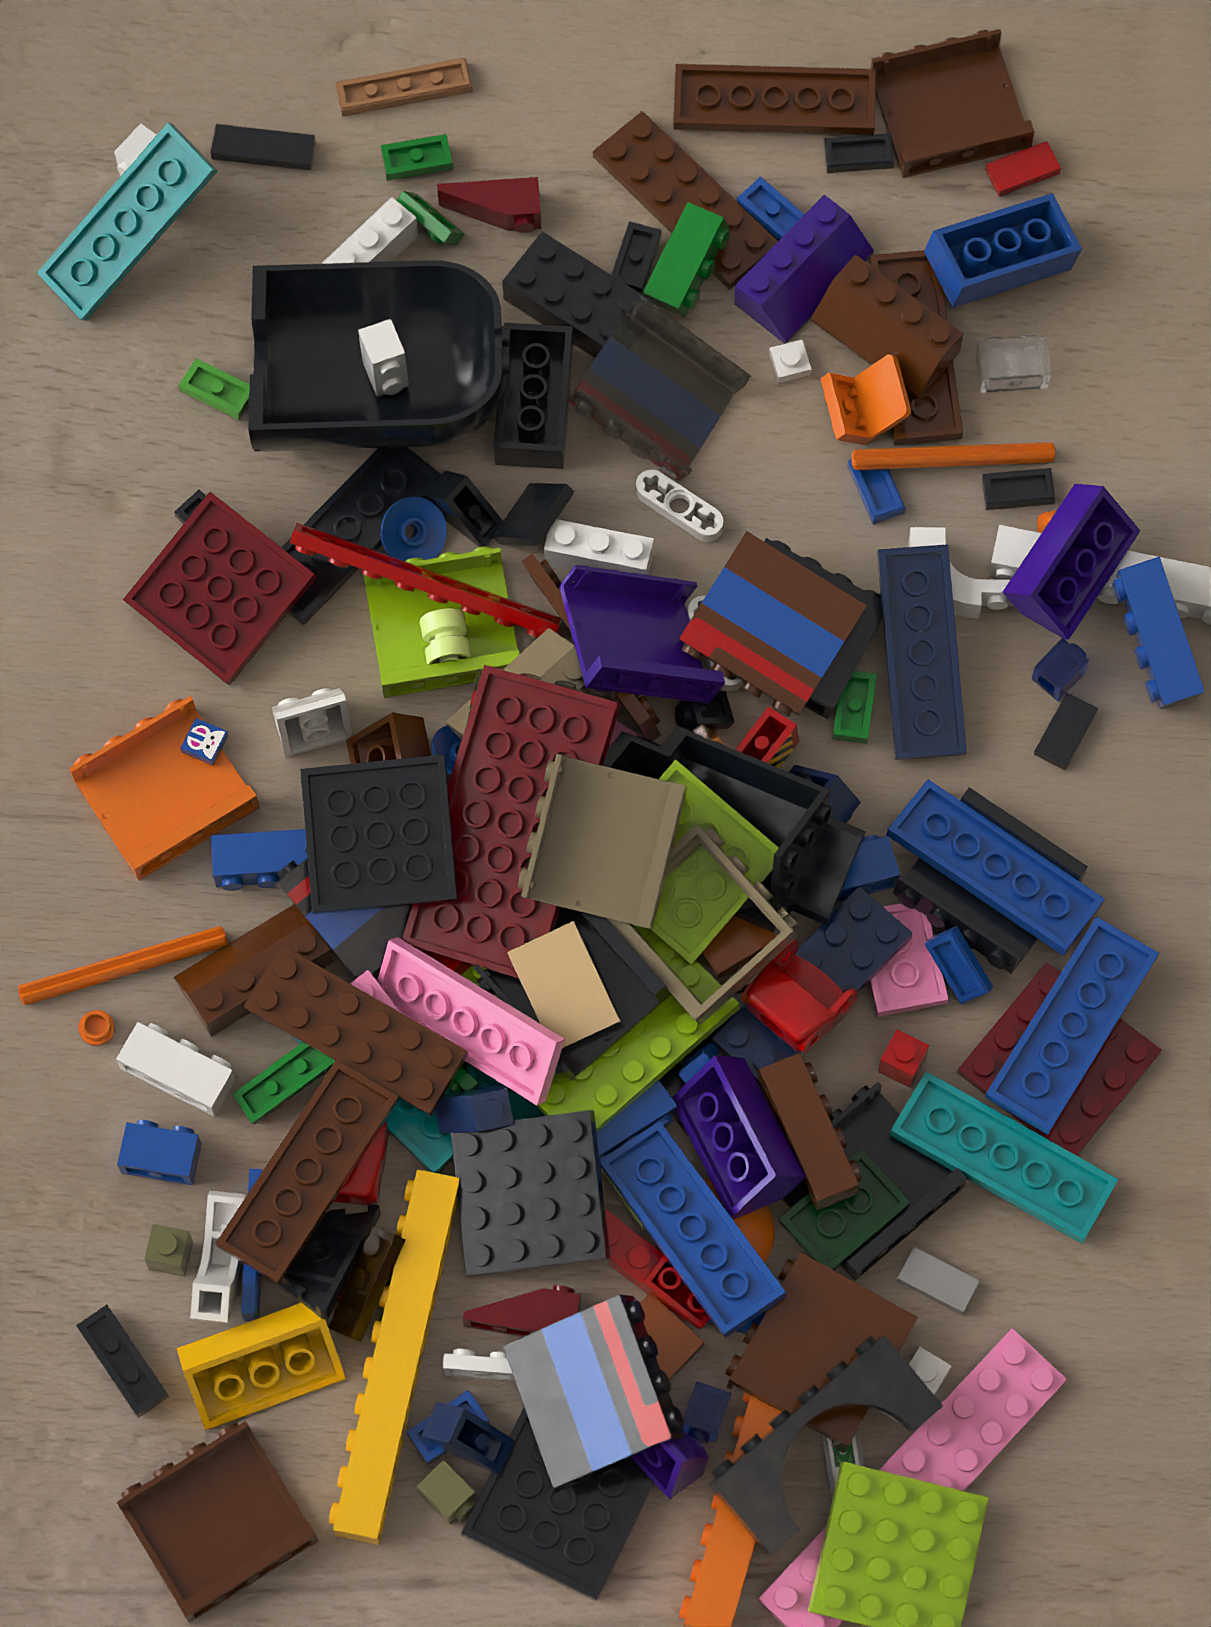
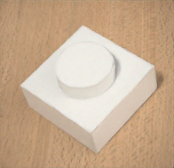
M803 340L769 348V355L778 383L811 375L812 368Z

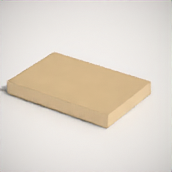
M574 921L507 952L540 1024L565 1039L562 1048L621 1021Z

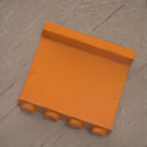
M191 696L184 700L177 699L166 706L164 712L154 718L147 717L135 725L134 730L124 736L117 735L112 737L105 743L104 748L94 754L82 755L69 768L73 781L138 881L211 838V835L219 833L260 808L257 795L250 785H245L223 750L219 753L214 765L181 752L180 747L195 718L202 720L196 711Z

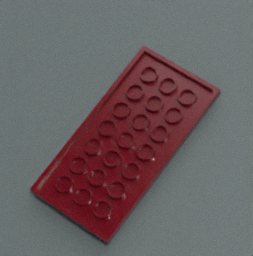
M484 665L448 784L458 900L413 904L402 940L424 950L473 965L478 964L480 967L519 978L507 952L553 931L561 908L560 906L521 897L523 890L518 889L521 870L523 867H529L532 855L526 853L531 832L538 831L540 818L535 817L540 796L546 797L549 786L548 782H544L547 764L549 760L555 761L556 754H560L568 758L603 766L621 707L620 703Z

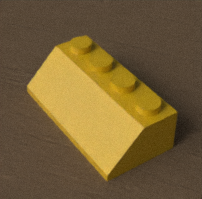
M302 1302L176 1348L205 1431L346 1379L326 1320L321 1319Z

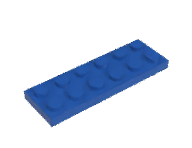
M927 779L891 824L886 833L892 840L1063 956L1105 900V898L929 779Z
M1096 916L988 1089L985 1098L1048 1135L1158 958L1159 953Z
M660 1121L600 1160L602 1170L724 1338H727L787 1297L786 1291Z

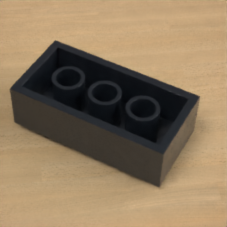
M543 231L502 281L503 299L543 325L572 326L573 344L596 358L608 337L629 351L653 321V301Z
M504 323V326H509V347H503V353H509L510 374H503L502 390L497 403L494 437L495 465L564 469L573 357V327Z

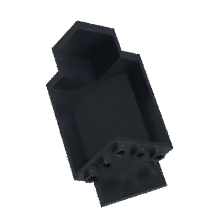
M676 726L662 745L639 735L635 737L623 731L608 748L603 766L659 779L669 766L677 760L779 847L774 854L773 869L762 882L773 896L768 900L769 903L777 911L783 907L789 914L794 911L828 926L866 833L862 829L831 817L832 806L829 805L830 789L679 726ZM750 898L734 915L771 932L776 928Z

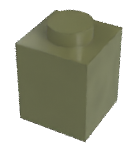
M153 1224L144 1258L149 1270L185 1277L193 1246L190 1232Z
M445 1460L438 1464L416 1486L418 1493L449 1525L455 1519L459 1522L464 1520L475 1506L473 1503L476 1499L475 1491Z

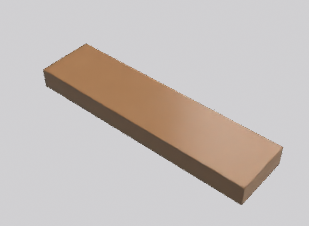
M466 57L335 82L342 116L473 92Z

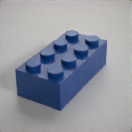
M1051 193L934 230L924 253L952 308L1072 270L1082 248L1054 194Z
M1160 556L1118 570L1116 574L1117 579L1113 580L1112 586L1118 603L1125 602L1128 613L1123 616L1128 635H1136L1139 647H1136L1134 653L1140 670L1147 669L1150 680L1145 683L1151 703L1158 702L1159 708H1163L1203 694L1205 691Z

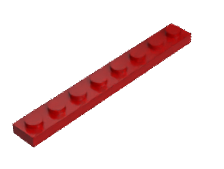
M296 523L289 542L296 545L295 549L303 554L314 556L316 553L329 557L328 561L334 565L344 568L352 565L362 569V574L370 578L380 580L382 577L394 580L395 585L403 590L413 592L416 588L427 592L428 597L440 603H447L448 600L460 604L461 609L467 613L480 615L482 612L494 617L493 620L506 627H513L516 624L527 628L526 632L536 638L542 635L548 628L557 633L560 625V617L300 523Z

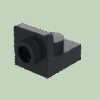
M718 691L709 704L682 700L675 707L676 724L694 733L698 730L727 729L735 723L726 691Z

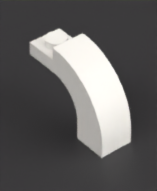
M910 527L908 547L946 544L944 527ZM950 563L955 615L979 619L981 606H987L993 610L1014 606L1002 593L1010 580L970 578L958 572Z
M209 1191L202 1258L192 1288L191 1319L228 1322L231 1316L238 1290L242 1262L219 1249L215 1243L245 1199L246 1194Z

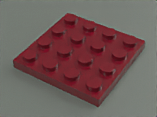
M209 492L124 597L123 601L230 686L317 576L216 495Z
M1046 962L958 1068L957 1074L984 1095H986L996 1076L1061 974L1057 969ZM1120 1018L1048 1135L1012 1113H1008L1028 1129L1078 1156L1157 1059L1162 1050Z

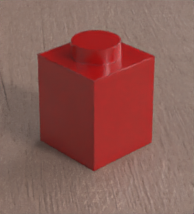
M896 1029L880 1059L878 1072L911 1088L927 1058L929 1045Z

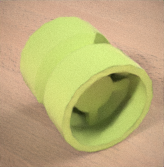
M453 608L439 609L421 617L422 638L424 642L429 643L424 648L427 665L472 657L469 640L465 638L467 626L463 611Z

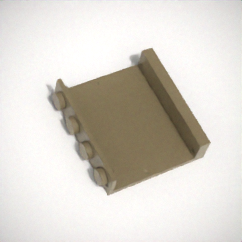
M556 754L555 761L549 760L545 771L544 782L549 783L546 797L540 796L536 808L535 817L540 818L538 831L531 832L527 844L526 853L532 854L529 867L522 868L518 880V889L523 890L521 897L653 929L688 787L683 784L658 780Z

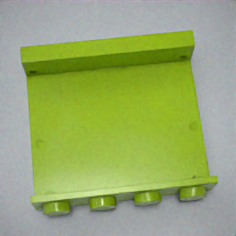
M483 546L469 553L447 552L441 554L438 558L426 560L423 558H411L405 561L508 598L500 547ZM363 574L384 698L478 683L484 665L503 670L520 655L517 648L514 626L506 627L498 624L493 620V616L482 612L480 615L467 613L461 609L460 604L449 600L447 603L434 601L428 597L427 592L416 588L413 592L403 590L395 585L394 580L385 577L377 580ZM453 608L463 611L467 626L465 638L469 640L472 657L427 665L424 648L429 643L424 642L422 638L421 617L439 609Z

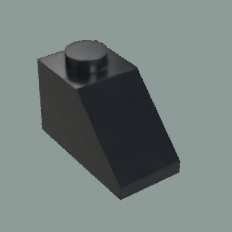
M445 471L423 494L427 500L434 503L440 509L447 523L479 547L486 546L493 539L492 536L503 522L467 475Z

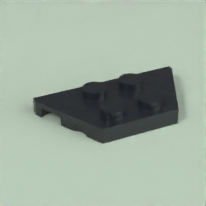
M367 1205L368 1211L346 1214L345 1208L326 1212L281 1281L280 1285L321 1319L328 1320L361 1255L372 1227L376 1226L381 1216L379 1205Z

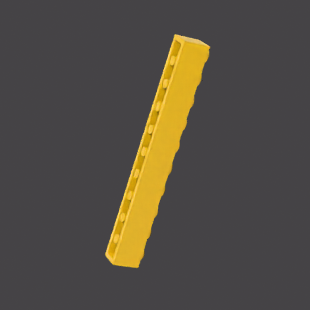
M417 1169L415 1179H408L404 1195V1201L409 1202L407 1214H400L396 1229V1235L406 1240L393 1267L390 1286H385L380 1297L379 1307H384L382 1321L376 1320L373 1326L371 1342L376 1343L373 1357L367 1356L364 1365L363 1378L368 1379L365 1393L359 1392L356 1399L354 1414L359 1415L357 1428L349 1430L346 1451H350L351 1454L348 1466H341L337 1487L342 1488L339 1503H332L328 1523L334 1525L333 1531L335 1536L380 1545L458 1205L457 1192L460 1178Z

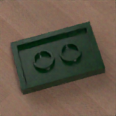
M862 1148L848 1159V1161L854 1160L861 1173L862 1180L858 1182V1194L816 1210L808 1193L779 1218V1223L810 1258L834 1271L905 1211L911 1203Z

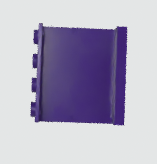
M574 565L559 588L585 687L709 704L725 684L722 671L703 669L701 659L698 661L681 649L685 644L679 641L680 636L690 622L685 602L697 588V582Z

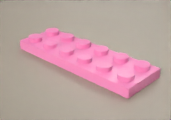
M399 937L390 939L377 981L399 1010L407 1017L467 1050L469 1054L465 1061L535 1105L546 1102L565 1039Z

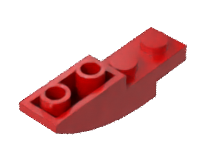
M605 1209L610 1258L607 1259L610 1262L609 1265L647 1294L651 1293L669 1310L701 1330L710 1317L666 1256Z

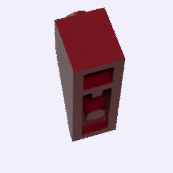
M538 177L437 184L439 206L506 231L527 233L534 229H541Z
M555 1285L552 1290L543 1288L464 1311L463 1324L467 1328L525 1337L579 1313L581 1295L574 1294L575 1290L573 1288Z

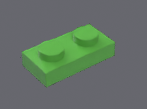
M195 358L179 384L181 392L238 420L241 419L249 406L250 384Z

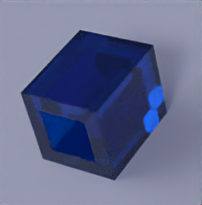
M1062 638L1034 667L1032 680L1055 700L1059 701L1086 673L1089 659H1087V655L1081 647L1075 643L1069 644Z
M696 1381L683 1417L684 1427L682 1429L692 1439H696L702 1444H707L708 1440L717 1442L731 1401V1392Z

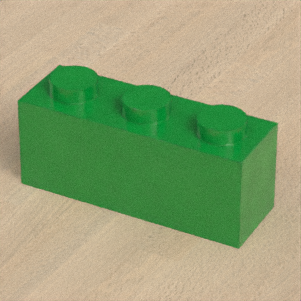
M687 202L643 291L645 297L653 301V304L684 318L689 309L693 310L700 297L699 288L704 279L708 280L715 267V261L713 260L718 250H722L729 240L730 227L724 217Z

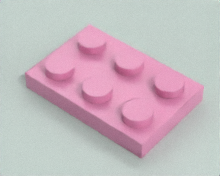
M902 903L883 906L912 932V938L869 981L877 1017L948 1004L943 974L924 944L929 938L934 936L927 916L916 909L907 908Z

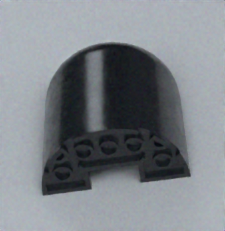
M438 260L253 266L251 321L254 335V373L250 374L248 431L251 446L255 452L444 446L471 436L492 415L500 398L503 374H510L509 353H503V347H509V326H502L501 305L496 291L476 271L461 264ZM391 319L405 352L409 386L404 387L396 394H384L377 397L363 365L358 330Z

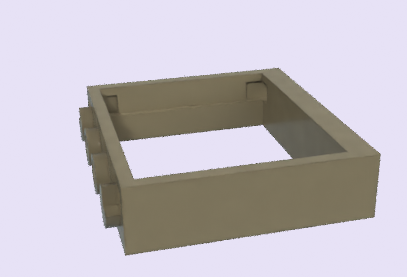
M697 824L673 846L665 879L703 845L781 933L702 1003L633 924L609 918L606 919L660 978L670 993L693 1019L703 1024L799 935L792 928L797 923L783 907L777 911L769 903L768 900L773 896L759 880L752 884L744 875L749 870L747 866L735 854L729 858L720 848L725 844L720 836L711 827L705 831Z

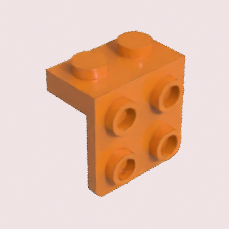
M886 355L855 377L828 373L821 378L824 398L828 406L836 440L866 445L908 418L911 414V407L899 362L894 355Z

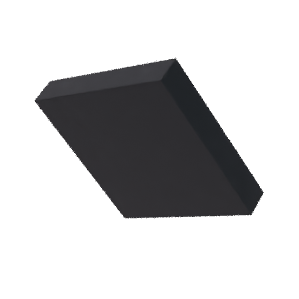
M529 483L492 537L499 544L538 546L575 491L567 484Z

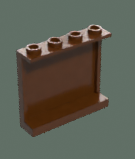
M800 1252L795 1262L790 1259L786 1261L778 1276V1279L783 1281L781 1286L786 1291L787 1297L765 1311L766 1314L760 1325L754 1322L751 1324L742 1341L748 1344V1347L742 1357L737 1354L734 1355L725 1372L726 1375L730 1376L726 1388L731 1390L733 1386H736L781 1412L786 1409L791 1413L801 1405L797 1398L814 1384L818 1389L830 1380L826 1373L843 1360L848 1364L858 1356L854 1349L869 1336H872L875 1340L878 1337L885 1336L895 1349L900 1352L918 1317ZM852 1404L835 1406L819 1413L805 1425L833 1440L832 1447L845 1453L869 1406Z
M246 1421L240 1425L234 1422L219 1431L218 1439L208 1445L202 1442L187 1451L186 1459L176 1465L171 1462L160 1467L154 1472V1479L143 1486L141 1483L130 1486L121 1493L122 1499L116 1502L189 1623L319 1541Z

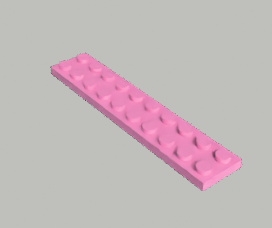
M1012 1328L941 1403L943 1407L924 1422L879 1470L964 1491L1067 1379ZM826 1527L757 1600L784 1627H838L843 1621L808 1612Z

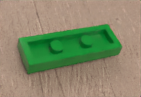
M302 1042L232 1095L250 1122L257 1124L327 1073L335 1060Z

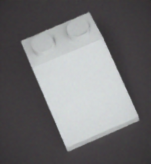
M331 688L315 691L312 696L299 700L298 698H288L279 702L277 706L272 707L285 757L346 741V739L353 736L346 698L340 688L334 690Z

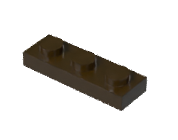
M375 1226L372 1227L354 1271L350 1275L340 1303L334 1312L329 1329L361 1342L406 1239Z

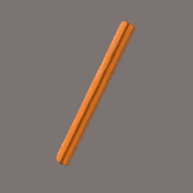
M1052 442L855 449L851 455V463L854 470L1051 463L1055 459L1056 451L1055 445Z
M217 926L18 986L19 997L23 1005L32 1004L226 946L228 940L224 928Z

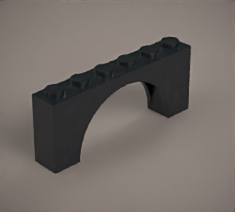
M872 1336L865 1339L854 1349L858 1356L848 1364L843 1360L836 1364L826 1373L830 1380L819 1389L815 1384L808 1388L797 1398L801 1405L791 1413L784 1409L768 1423L773 1429L762 1438L755 1434L740 1447L744 1454L733 1463L729 1458L711 1472L715 1478L708 1485L766 1555H772L800 1531L786 1505L782 1478L788 1449L797 1433L809 1420L835 1406L847 1404L863 1405L887 1413L910 1432L919 1428L943 1407L941 1402L885 1336L878 1337L876 1340Z

